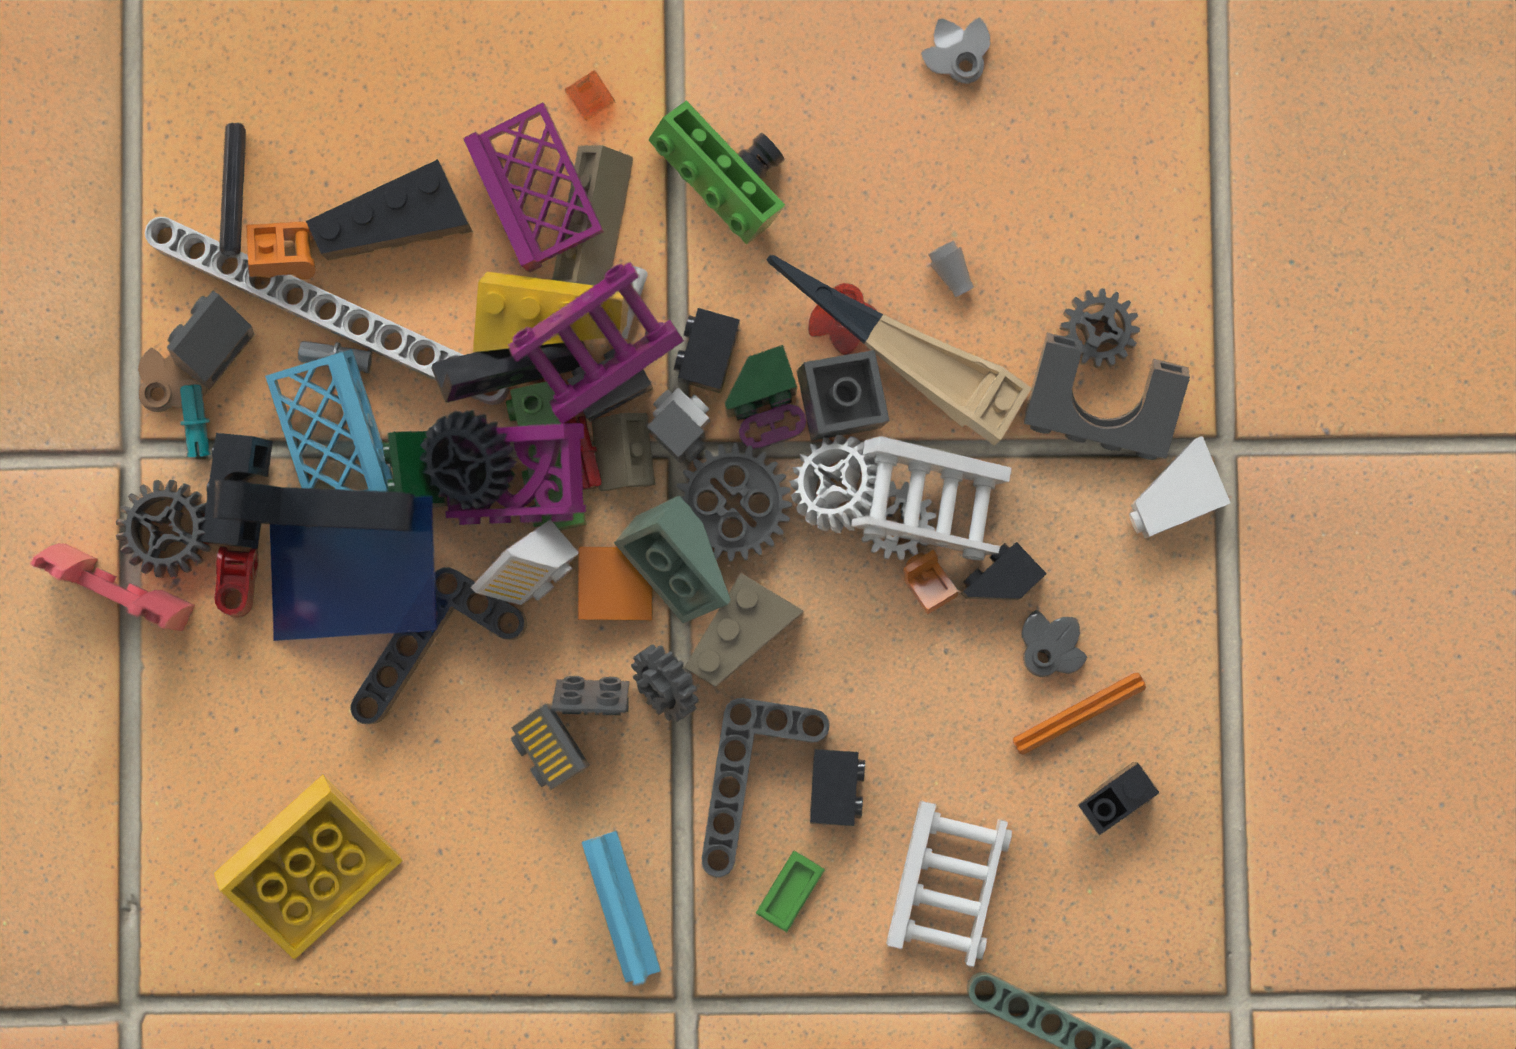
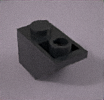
M1017 542L1011 547L1004 543L999 547L998 554H992L989 557L994 562L984 572L978 567L963 581L967 588L961 594L966 599L1019 600L1047 573Z
M1132 762L1101 784L1081 801L1078 807L1100 836L1158 795L1159 791L1140 764Z

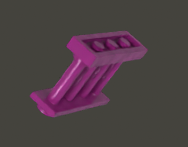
M631 262L624 266L623 264H618L612 267L604 275L605 279L532 329L526 327L520 330L512 338L513 342L508 344L511 354L516 361L528 355L554 391V399L549 401L561 424L684 342L670 319L665 323L656 320L631 284L640 277ZM617 292L621 294L646 330L645 336L634 344L627 343L601 306V303ZM587 313H589L616 351L615 357L603 365L596 363L570 326ZM556 334L560 336L585 371L584 378L573 386L565 383L539 347Z

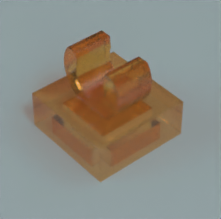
M595 70L565 89L566 94L585 122L615 103L613 96Z

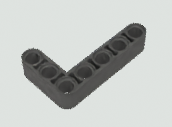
M736 698L726 706L702 852V866L709 875L723 877L733 869L754 734L818 742L825 738L830 729L829 720L822 711L746 698ZM737 704L747 705L751 710V719L745 725H737L730 718L731 709ZM775 709L782 710L788 720L785 728L780 731L771 730L766 723L767 714ZM809 715L819 716L823 721V730L817 736H808L803 731L802 723ZM738 740L744 744L746 754L742 760L731 761L726 757L725 746L728 742ZM731 776L739 781L740 791L736 796L728 798L721 794L719 784L723 778ZM720 813H727L734 819V829L727 834L719 833L714 828V818ZM714 850L724 851L729 857V863L726 868L722 870L713 869L708 863L709 854Z

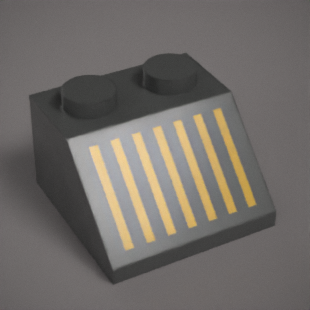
M544 704L512 727L515 735L511 737V740L521 756L528 754L535 766L530 768L539 785L543 787L547 784L550 790L589 767L590 764L557 712L551 711L552 705Z

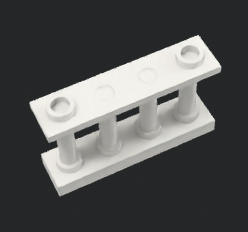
M881 436L865 440L863 455L875 457V463L878 464L870 516L852 519V527L864 529L863 534L869 537L885 538L887 534L962 551V557L971 560H984L985 555L999 553L1000 546L984 543L983 538L991 489H995L997 484L1009 482L1011 467ZM897 463L908 465V471L911 472L903 524L884 520L892 468L897 466ZM930 471L941 473V479H944L936 532L918 528L925 476ZM963 478L974 481L973 486L976 487L969 539L950 535L958 482H961Z
M920 800L886 944L887 946L902 949L904 941L910 942L911 939L963 951L966 952L964 961L966 965L974 967L976 958L982 960L987 938L981 937L1000 854L1001 851H1008L1012 830L1006 829L1008 822L999 819L996 829L992 830L940 817L941 813L935 812L936 804ZM938 831L992 844L987 866L932 853V849L926 848L929 833L936 835ZM928 867L983 880L979 901L923 889L924 885L918 884L921 869L928 870ZM922 903L975 916L970 938L915 925V921L909 919L912 905L919 906Z

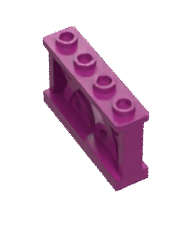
M583 423L497 428L499 434L508 433L504 440L505 444L510 446V442H514L515 452L519 460L528 468L535 470L534 474L516 495L507 491L500 496L497 502L505 508L489 509L492 506L489 503L483 508L475 509L471 507L470 509L463 510L460 503L450 506L449 496H447L448 511H445L446 518H459V525L481 524V517H489V524L511 523V516H520V523L542 522V515L551 514V521L574 520L573 513L586 512V505H583L580 438H584ZM560 444L562 468L555 466L558 458ZM531 445H535L537 448V453L533 457L540 458L539 462L529 457L528 450ZM551 474L558 476L563 484V498L557 503L552 502L548 497V492L551 488L559 491L557 484L552 480H548ZM534 498H536L538 504L541 506L525 507Z

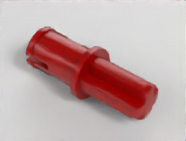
M579 416L578 420L574 417L564 424L583 423L584 438H580L582 488L589 490L601 485V478L594 454L597 452V447L592 446L586 416Z

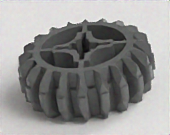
M155 480L153 483V493L147 485L143 484L140 486V492L143 497L140 499L139 496L131 493L128 498L134 504L133 507L130 508L124 505L120 507V511L128 514L127 520H116V525L126 527V532L116 534V539L119 541L128 540L129 543L124 545L120 551L122 554L135 552L131 556L129 563L136 566L143 561L141 565L142 573L148 574L154 567L155 577L162 578L167 567L170 577H177L179 572L178 565H180L184 572L189 573L192 571L188 560L192 559L195 563L201 564L203 559L197 553L199 549L206 552L211 551V546L201 541V536L205 534L201 524L206 520L203 517L206 503L197 506L202 498V494L196 491L189 496L190 485L184 483L177 491V482L175 480H169L165 489L162 481ZM173 499L171 506H166L160 515L151 516L145 513L154 503ZM183 506L187 508L192 518V535L181 526V518L183 516L181 510ZM152 521L160 524H168L171 521L172 523L169 526H172V530L179 533L180 537L173 534H163L161 537L160 534L163 532L159 531V527L152 524ZM140 523L145 525L150 531L148 545L151 547L148 552L143 547L139 537ZM179 541L187 545L175 556L158 558L161 551H165L172 542Z

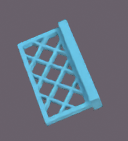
M352 349L265 376L301 488H314L317 480L320 479L335 487V489L352 490L346 487L344 483L351 469H354L365 477L368 489L363 491H388L387 480L392 479L393 474L390 465L385 463L383 443ZM328 364L333 379L328 389L325 390L310 380L317 367ZM308 370L305 378L297 374ZM289 376L302 383L294 400L282 395L278 379ZM307 387L324 395L316 413L299 404ZM335 387H336L338 396H336L335 394H333V391H334ZM329 399L342 406L344 415L339 425L321 416ZM285 403L291 406L288 412ZM296 409L313 418L305 435L294 430L290 420ZM318 421L335 430L328 447L310 439ZM346 422L348 424L349 431L344 429ZM340 434L353 440L355 450L350 460L332 451ZM297 439L302 441L300 446H298ZM307 444L324 453L316 470L304 464L302 453ZM329 456L347 465L339 482L321 473ZM357 457L359 458L360 465L355 463ZM308 473L313 475L311 481L309 479Z
M616 830L582 841L581 843L625 982L633 980L634 985L645 982L648 975L660 972L661 968Z

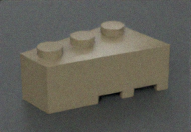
M742 573L729 592L731 601L718 610L684 667L715 687L804 612L799 607Z

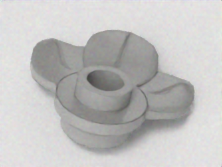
M977 18L963 30L953 22L939 19L934 31L935 46L927 48L921 53L926 66L937 74H950L959 83L969 84L975 82L983 73L984 60L982 57L990 46V36L986 24L981 18ZM962 61H968L972 64V70L964 72L959 68V64Z

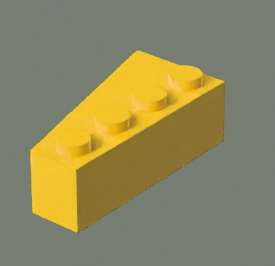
M487 271L478 281L473 352L508 349V344L513 342L512 338L520 330L526 327L532 329L594 285ZM617 292L601 303V306L620 333H622L627 326L629 306L621 294ZM589 313L570 325L581 341L606 338ZM556 334L541 345L563 343V341Z

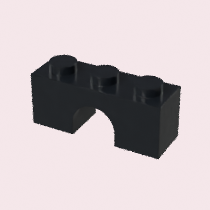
M216 433L215 444L212 448L210 480L206 489L207 501L204 515L206 520L201 524L205 534L201 536V541L258 549L261 523L213 518L216 480L246 482L255 476L268 477L273 441L254 436Z

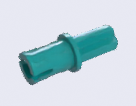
M198 384L184 385L180 388L184 421H180V425H184L187 457L198 456L197 442L200 457L211 455L206 423L210 422V420L205 418L202 387Z

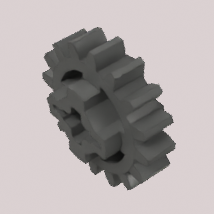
M1105 288L1099 290L1097 297H1094L1091 291L1087 290L1084 293V302L1077 297L1071 301L1075 311L1065 309L1063 315L1070 319L1069 322L1060 324L1061 330L1068 331V335L1065 337L1079 340L1076 333L1077 326L1078 329L1083 331L1086 340L1084 345L1082 344L1080 364L1084 365L1089 359H1092L1094 368H1099L1102 360H1106L1109 367L1115 365V355L1123 360L1128 356L1124 347L1134 348L1137 343L1130 338V335L1140 332L1139 327L1131 326V322L1138 317V314H1128L1126 311L1131 304L1129 300L1122 304L1117 302L1119 298L1118 292H1115L1111 298L1106 297ZM1091 306H1103L1099 312L1093 314L1083 312V310ZM1115 312L1122 321L1123 329L1117 327L1114 319ZM1099 321H1103L1105 323L1104 330L1107 332L1097 336L1094 334L1096 328L1091 324L1096 325ZM1105 343L1117 345L1109 351L1096 352L1099 345Z
M652 644L633 657L635 663L631 667L637 673L633 676V679L637 681L639 692L647 697L646 703L652 705V708L656 710L658 715L664 712L668 721L674 718L678 722L697 709L695 704L699 702V699L693 694L697 691V687L693 685L691 674L683 669L684 663L682 661L678 662L672 651L665 653L663 646L659 645L656 648Z

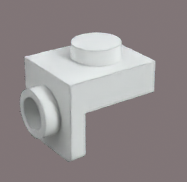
M679 388L673 393L666 390L653 404L657 408L652 413L655 418L673 400L702 429L710 422L709 417L706 415L709 408L695 394L689 399Z

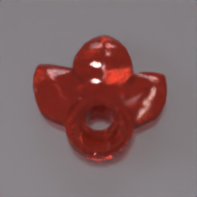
M843 283L833 288L876 310V308L864 302L861 290L855 285ZM819 305L813 309L808 324L809 335L811 337H819L829 334L833 346L840 354L848 355L853 352L860 340Z

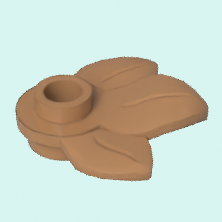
M150 348L140 359L138 372L143 383L139 389V399L146 409L153 412H163L171 406L182 408L180 388L184 385H201L203 397L205 396L208 389L198 381L192 380L193 377L176 366L171 355L164 359L157 350ZM155 388H162L164 390V397L160 401H154L151 394Z

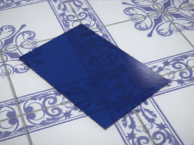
M432 496L414 498L412 532L270 524L274 641L437 630Z

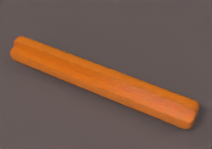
M1133 673L1015 736L1013 743L1018 753L1025 755L1144 691L1146 685L1142 676L1139 673Z

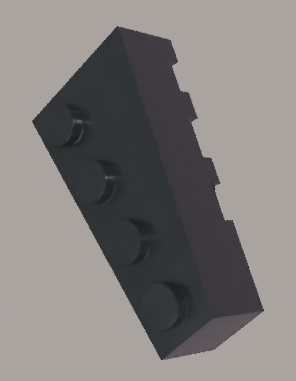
M438 159L306 221L320 253L327 260L373 252L374 250L387 247L404 246L407 243L427 239L428 241L443 238V236L457 233L473 232Z

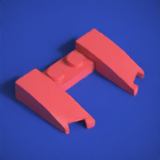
M57 543L47 547L35 555L30 565L36 568L45 569L44 571L59 580L77 583L127 607L128 613L137 617L142 616L155 624L159 623L158 626L164 629L183 631L195 607L194 604L164 590L148 592L129 583L126 589L114 583L117 576L100 568H96L93 573L92 570L98 559L66 543Z

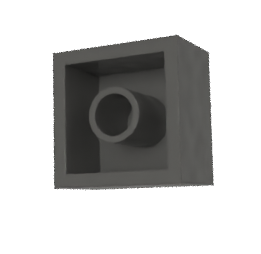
M875 350L804 362L797 369L796 372L811 441L820 440L823 437L831 438L836 437V435H848L881 429L890 421Z

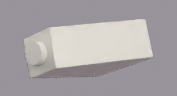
M1203 436L1191 441L1131 505L1134 512L1129 513V517L1137 534L1142 532L1144 538H1148L1230 504Z

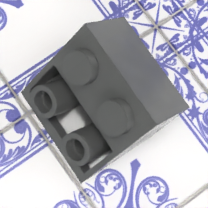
M212 291L207 298L202 296L197 300L191 309V318L184 326L179 324L171 332L167 340L169 342L167 349L175 365L209 390L255 335L252 326L215 291Z

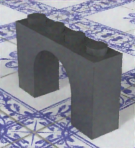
M1047 332L1028 399L1024 424L1030 425V429L1043 434H1050L1051 431L1063 433L1067 439L1075 442L1084 443L1087 439L1100 442L1103 448L1111 451H1121L1124 448L1136 451V455L1144 459L1156 460L1157 457L1166 459L1189 383V367L1153 359L1142 398L1135 408L1117 418H1099L1083 410L1075 400L1072 391L1082 354V341Z

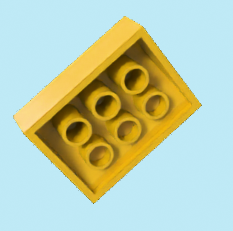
M322 774L214 873L220 892L295 960L403 860L349 799Z

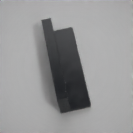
M564 342L539 346L559 374L573 371L580 366ZM509 348L474 352L434 362L431 367L446 403L543 378L528 355L516 361Z

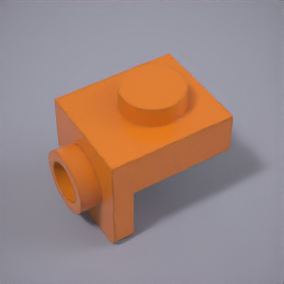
M934 550L927 554L923 552L918 553L907 561L906 566L903 568L904 582L927 615L958 597V590L939 565L938 555Z

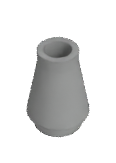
M954 240L928 254L932 260L929 264L950 288L955 297L974 288L970 280L962 248H958Z

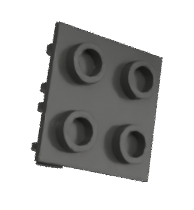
M568 676L564 679H557L551 711H559L562 714H581V712H584V715H588V712H595V715L603 712V715L621 716V713L628 712L629 681H621L617 677L585 680L580 676Z

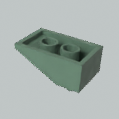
M680 496L637 515L614 542L682 623L721 608L731 601L704 525Z

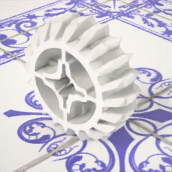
M836 435L834 442L829 438L823 437L821 448L815 444H810L812 454L809 457L800 454V459L804 462L802 467H792L793 472L799 478L789 481L791 487L796 490L790 496L798 504L796 507L797 512L805 516V520L810 525H817L820 530L826 532L831 528L832 531L840 534L844 526L849 531H855V527L851 526L852 519L865 517L869 511L871 512L878 464L875 463V457L863 455L864 443H860L856 437L850 436L846 440L842 435ZM837 461H840V462H839L838 464H836L835 466L828 467V466H830L831 464H833V463H835V462H837ZM862 470V482L858 490L857 482L861 477V474L859 472ZM820 477V487L816 492L817 482ZM830 478H834L838 482L841 481L848 489L844 490L840 486L837 487ZM850 501L847 504L837 508L842 502Z

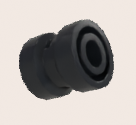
M760 133L753 139V145L749 149H742L738 153L761 180L766 177L767 170L771 167H777L785 160L780 150L763 133Z

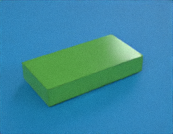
M793 850L757 909L756 914L787 932L825 869Z

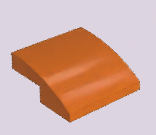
M579 547L578 620L652 621L653 588L618 547Z

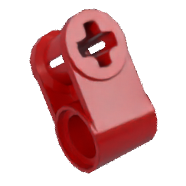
M220 546L218 549L214 599L217 608L228 616L235 618L243 617L252 609L255 580L259 565L257 549H250L249 552L230 551L226 546ZM231 563H244V564H243V565H238V564H231ZM232 591H240L242 594L241 604L235 609H228L226 605L228 594Z

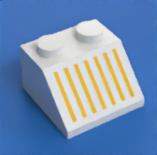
M549 520L508 548L471 588L475 593L522 605L532 597L538 601L554 588L550 583L552 580L556 583L572 570L569 563L579 552L555 524Z

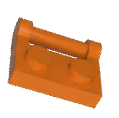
M306 222L246 225L249 277L271 278L276 275L295 274L297 278L307 280L315 275V261L311 258L310 242L313 236ZM292 240L295 243L296 256H285L284 241Z

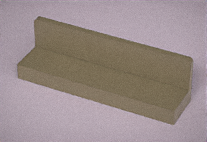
M603 145L578 146L574 167L604 232L557 255L552 280L595 286L605 279L604 275L613 266L633 163L632 156ZM572 182L567 203H570L575 191ZM579 198L576 206L584 208ZM574 211L568 230L580 233L592 227L587 214ZM565 235L564 240H566V239H568V238H570V237H572V236Z

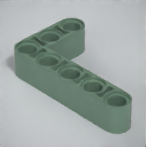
M978 972L968 981L967 993L972 1002L978 1007L1062 1049H1079L1076 1048L1074 1039L1077 1033L1084 1030L1090 1031L1093 1035L1092 1044L1086 1049H1113L1115 1047L1132 1049L1122 1039L991 973ZM983 980H988L994 985L992 996L984 1000L978 999L974 991L976 985ZM1015 997H1022L1027 1001V1009L1020 1016H1013L1008 1012V1004ZM1048 1014H1056L1060 1018L1058 1029L1050 1033L1044 1032L1041 1028L1042 1019Z

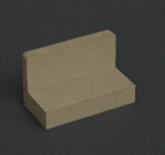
M619 413L592 420L594 446L597 447L595 457L601 478L600 491L655 485L650 435L647 428V413Z

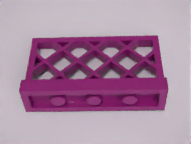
M543 102L481 134L474 132L463 138L519 263L528 272L531 273L543 267V262L604 232L552 117ZM540 115L546 125L541 140L524 134L528 121ZM519 126L517 132L512 130ZM504 133L515 137L509 155L496 152L491 140ZM549 135H551L554 144L547 142ZM522 139L538 144L532 163L515 158ZM545 147L558 151L560 155L555 171L538 166ZM500 159L506 160V164L504 167ZM513 163L530 168L523 187L510 183L508 176ZM564 166H565V168H566V170H567L569 176H568V175H565V174H562V171H563V169H564ZM536 171L553 176L547 195L530 190ZM560 179L572 182L575 191L570 203L553 198ZM515 191L521 192L519 200L515 194ZM528 195L544 200L538 219L526 216L523 211ZM579 198L584 208L576 206ZM551 203L568 208L561 227L544 222ZM574 211L587 214L592 227L580 233L568 230ZM529 222L536 224L534 231H532ZM542 227L559 232L555 245L542 251L537 242ZM565 235L572 236V237H570V238L564 240Z

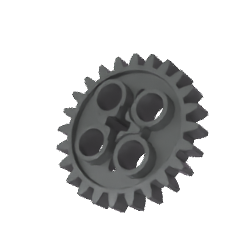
M734 443L731 453H726L724 447L719 445L718 456L715 457L710 451L705 450L706 462L702 463L694 458L692 461L697 470L695 472L683 471L685 477L689 479L688 484L677 483V488L685 492V496H681V498L691 507L692 511L703 523L712 548H715L714 555L716 560H718L723 551L728 553L730 562H733L736 552H741L743 559L747 561L749 556L748 550L752 548L759 556L762 555L760 544L764 542L768 546L773 547L774 542L770 535L774 533L783 536L784 532L778 526V523L790 521V518L782 513V509L791 508L792 503L782 500V496L789 494L791 488L780 487L779 485L786 478L785 473L775 476L773 472L778 463L775 461L766 466L764 464L765 452H762L757 458L752 457V446H749L744 454H740L737 443ZM730 468H739L745 474L744 482L736 487L729 486L724 481L726 471ZM712 478L717 479L733 498L738 495L742 497L740 505L757 523L756 527H751L736 509L732 508L729 511L725 509L727 501L710 483ZM710 492L717 496L718 505L714 510L706 512L698 507L697 501L701 494ZM757 494L766 496L770 502L767 511L760 514L751 511L748 504L752 496ZM728 519L740 521L743 525V531L740 536L736 538L726 537L722 532L724 522Z

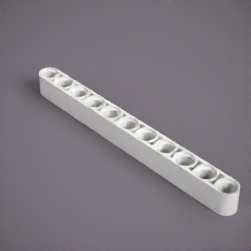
M156 217L146 226V240L160 253L434 380L436 378L431 369L434 362L463 355L292 275H276L271 277L270 284L266 288L256 289L254 285L256 277H249L247 254L240 252L237 256H224L219 249V241L166 217ZM168 227L171 228L173 234L170 241L165 244H159L157 236L160 230ZM196 243H204L205 252L202 257L191 259L189 254L190 248ZM228 258H237V269L231 274H223L222 265L224 261ZM293 288H302L303 299L297 304H288L287 294ZM326 303H334L336 305L335 315L328 320L321 319L319 316L320 308ZM358 318H367L369 320L368 330L362 335L353 334L352 324ZM391 333H399L402 336L401 345L395 350H387L384 346L385 338ZM424 348L433 349L435 357L432 363L424 366L417 363L419 351ZM509 387L500 389L494 396L480 394L472 397L489 405H497L506 399Z

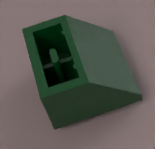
M783 345L748 356L725 402L728 418L736 416L737 421L758 414L757 408L770 404L771 409L792 403V396L797 395V385Z
M427 431L389 432V442L383 443L386 465L390 464L393 478L387 480L388 492L415 494L414 510L448 506L447 496L438 498L440 489L437 486H429L432 480L430 474L422 473L427 463L419 459L422 453L425 452L420 444L427 438L425 434Z

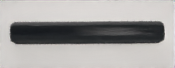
M239 122L228 123L225 126L219 249L224 256H237L241 252L246 130L244 125Z

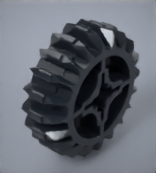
M473 410L463 413L461 411H454L447 416L439 418L425 433L427 438L420 444L425 452L422 453L419 459L427 463L422 473L430 474L432 480L429 486H437L440 489L438 498L449 496L450 506L460 503L463 510L470 509L471 507L478 509L485 507L489 503L493 504L508 491V488H510L509 482L516 475L511 468L515 466L517 461L509 457L514 447L507 446L504 442L508 433L499 434L497 432L498 422L487 424L486 414L476 416Z

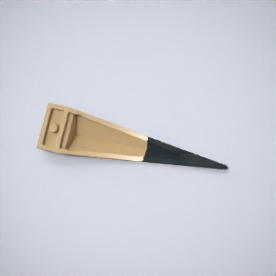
M770 255L766 259L771 266L870 350H875L876 355L961 427L967 425L994 446L1001 441L1032 389L1030 386L1004 367L904 325L829 287L775 255Z

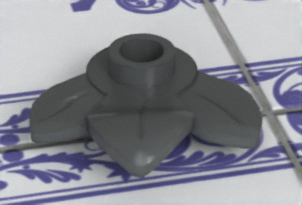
M1035 610L1026 619L1021 634L1027 646L1023 657L1024 664L1030 673L1038 677L1049 676L1055 671L1070 674L1083 666L1088 657L1083 651L1075 647L1080 635V626L1076 618L1062 617L1049 623L1040 611ZM1039 652L1045 653L1048 656V663L1040 662L1037 654Z

